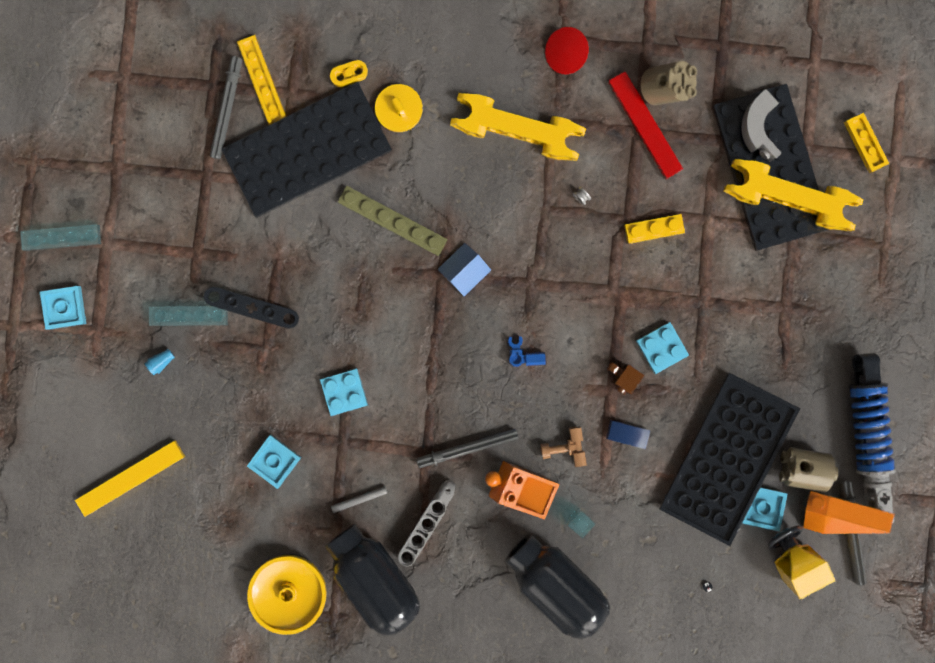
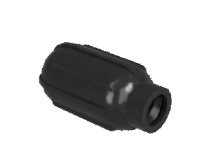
M354 524L325 545L326 550L334 560V579L370 629L385 636L395 635L405 629L416 618L420 611V603L415 590L379 541L364 537L356 524Z
M529 534L507 555L505 562L516 572L520 591L563 634L583 639L593 636L603 626L610 614L608 599L601 589L558 547L543 546Z

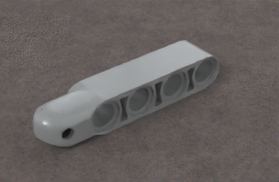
M446 480L441 484L413 528L398 555L401 565L411 566L419 556L454 495L456 483ZM440 502L443 505V509L436 511L433 509V504ZM424 519H431L433 525L426 527L422 521ZM415 535H419L422 537L423 541L421 543H415L412 537ZM404 552H410L413 557L409 560H406L403 558L402 554Z

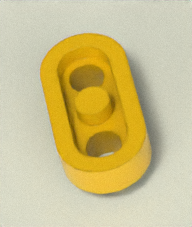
M355 60L333 68L330 73V79L335 86L344 87L364 80L368 75V69L364 62ZM358 69L362 70L361 74L359 75L355 74L356 70ZM343 75V80H337L338 76Z

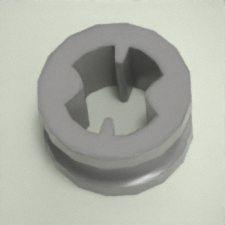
M579 187L577 192L574 191L572 193L575 199L583 206L587 200H591L590 195L582 187Z

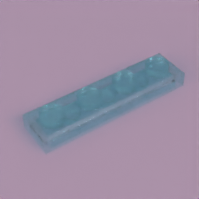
M97 224L20 231L23 251L101 244L100 225Z
M212 306L149 307V326L228 325V311Z

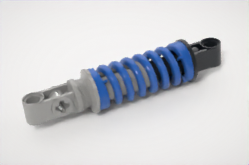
M876 353L856 354L852 359L855 384L848 385L851 398H860V402L852 403L851 407L853 409H861V412L853 413L852 417L854 419H862L859 423L853 424L854 429H860V433L854 434V438L861 439V444H856L855 448L862 450V454H857L856 459L863 461L857 462L856 473L864 477L862 484L865 491L866 506L893 513L892 481H890L889 474L896 473L894 459L889 457L893 453V449L888 446L892 443V438L886 436L891 433V428L886 426L890 422V417L884 415L890 409L888 406L882 405L889 400L886 395H883L888 394V383L881 382L880 358Z

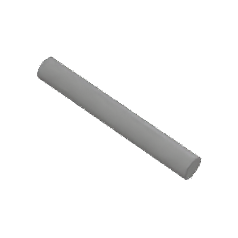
M386 486L332 505L331 508L333 513L388 494Z

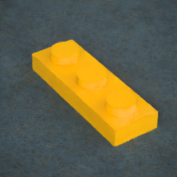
M864 113L844 122L869 173L889 164Z
M682 214L624 225L628 244L685 233Z

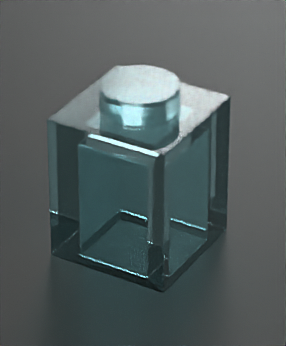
M579 507L566 521L567 525L581 538H584L595 525V522Z

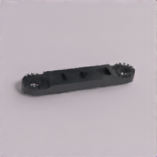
M210 287L204 293L205 302L215 308L286 329L296 327L299 322L298 314L294 310L217 287ZM211 292L219 293L220 298L217 302L209 300L208 297ZM252 303H255L257 311L249 313V309L246 308L247 305L250 306ZM292 314L295 317L294 323L286 324L283 320L284 316Z

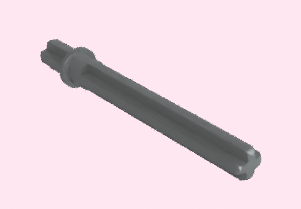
M237 56L231 57L229 69L226 71L227 78L210 151V157L214 159H221L238 78H241L239 73L242 59Z
M512 429L442 451H431L432 454L418 457L417 464L419 468L433 464L437 466V463L516 440L518 439V433L516 429Z
M841 481L839 483L841 499L854 502L856 497L853 496L852 483L850 481ZM847 534L854 582L860 586L866 585L860 535Z

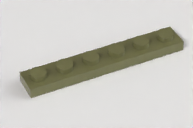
M346 186L338 201L344 207L438 257L447 242L446 238L349 186Z

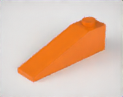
M810 491L803 528L822 534L890 533L894 513L816 491Z

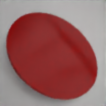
M563 27L556 30L548 39L545 49L546 60L549 66L560 74L577 72L585 64L589 53L588 41L585 35L573 27Z

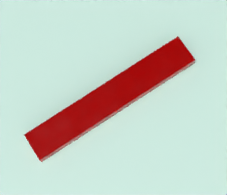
M626 71L609 80L610 87L664 178L668 179L682 171V165Z

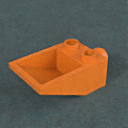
M505 461L502 462L498 473L491 471L485 477L487 485L492 487L488 495L498 504L542 519L546 518L560 485Z

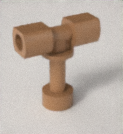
M581 427L569 428L570 440H567V444L549 447L548 443L540 444L542 459L551 458L550 454L568 452L569 455H573L575 467L586 466L585 452L582 451L581 441H583Z

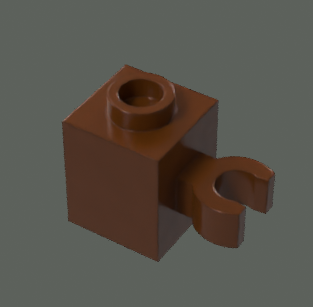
M610 363L607 367V370L617 376L613 383L617 385L615 389L623 395L625 393L632 394L645 376L629 364H625L622 369L614 363Z

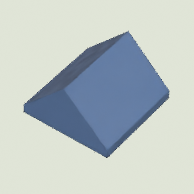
M466 243L438 268L442 275L463 296L491 271L483 259Z

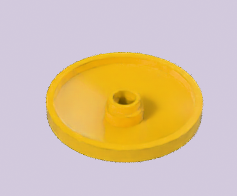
M282 555L268 560L258 568L250 581L247 599L254 619L262 627L277 634L288 635L304 631L316 622L325 606L327 590L321 572L313 563L299 556Z

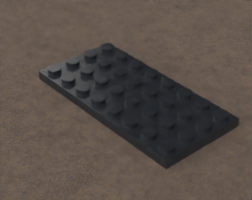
M356 82L222 148V151L254 216L258 218L392 152V149L359 83Z
M787 84L767 89L779 103L767 114L764 120V131L767 137L781 152L771 162L762 158L758 149L751 153L742 136L743 115L749 104L763 91L712 106L735 185L742 186L744 183L743 174L731 166L734 159L767 164L770 166L768 175L819 191ZM764 198L760 199L759 205H752L741 201L755 251L830 230L816 225L817 215Z
M728 373L659 509L716 540L731 546L801 408Z

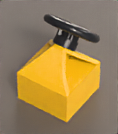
M797 525L777 534L768 542L767 546L770 549L782 546L785 553L774 563L783 582L799 599H802L834 582L835 579L827 561L808 544L799 545L795 538L802 533L803 528Z

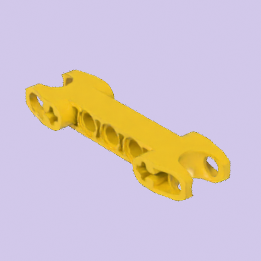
M458 94L457 101L470 107L472 113L466 119L451 118L450 126L477 138H484L486 130L543 146L541 154L545 157L556 160L577 161L579 154L567 148L565 138L570 135L584 136L586 128L569 119L552 116L550 124L494 109V100L490 97L480 94Z
M740 159L732 161L731 166L743 174L744 183L742 186L727 184L724 186L723 191L739 201L759 205L760 199L764 198L817 215L815 224L820 227L843 231H853L856 225L844 218L843 208L845 205H862L863 199L850 191L836 186H827L825 193L768 175L770 166L767 164Z

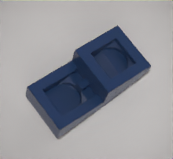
M610 420L606 439L646 449L650 430Z

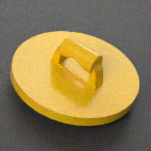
M394 84L388 86L381 91L376 99L375 113L377 119L382 126L390 131H408L419 122L422 116L421 98L414 89L407 85Z

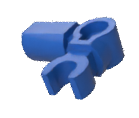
M519 336L518 344H513L512 337H509L508 344L512 348L509 351L511 366L520 367L525 363L526 366L546 365L545 352H532L523 355V351L520 350V346L523 343L522 337Z

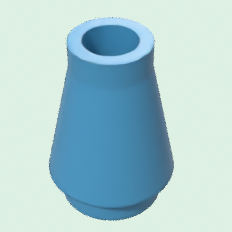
M167 349L148 358V361L144 364L153 375L160 374L175 356Z

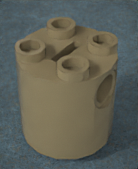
M685 61L648 68L641 79V92L644 99L649 104L655 106L686 101L695 97L697 92V69L694 65L691 66Z
M792 447L787 452L783 451L781 453L780 460L783 465L779 473V481L784 482L787 486L827 492L838 478V468L835 466L832 454Z

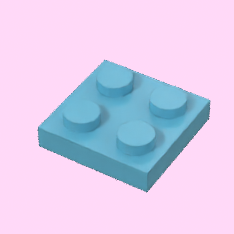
M81 286L40 292L45 330L86 324Z
M671 322L636 340L654 374L689 356Z
M358 369L320 379L330 416L368 405Z
M269 435L247 467L278 489L302 457L273 435Z
M760 487L743 524L780 532L788 494Z

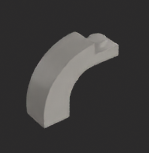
M765 89L749 104L743 115L742 136L751 153L758 149L761 157L771 162L781 152L767 137L764 131V120L767 114L779 103Z

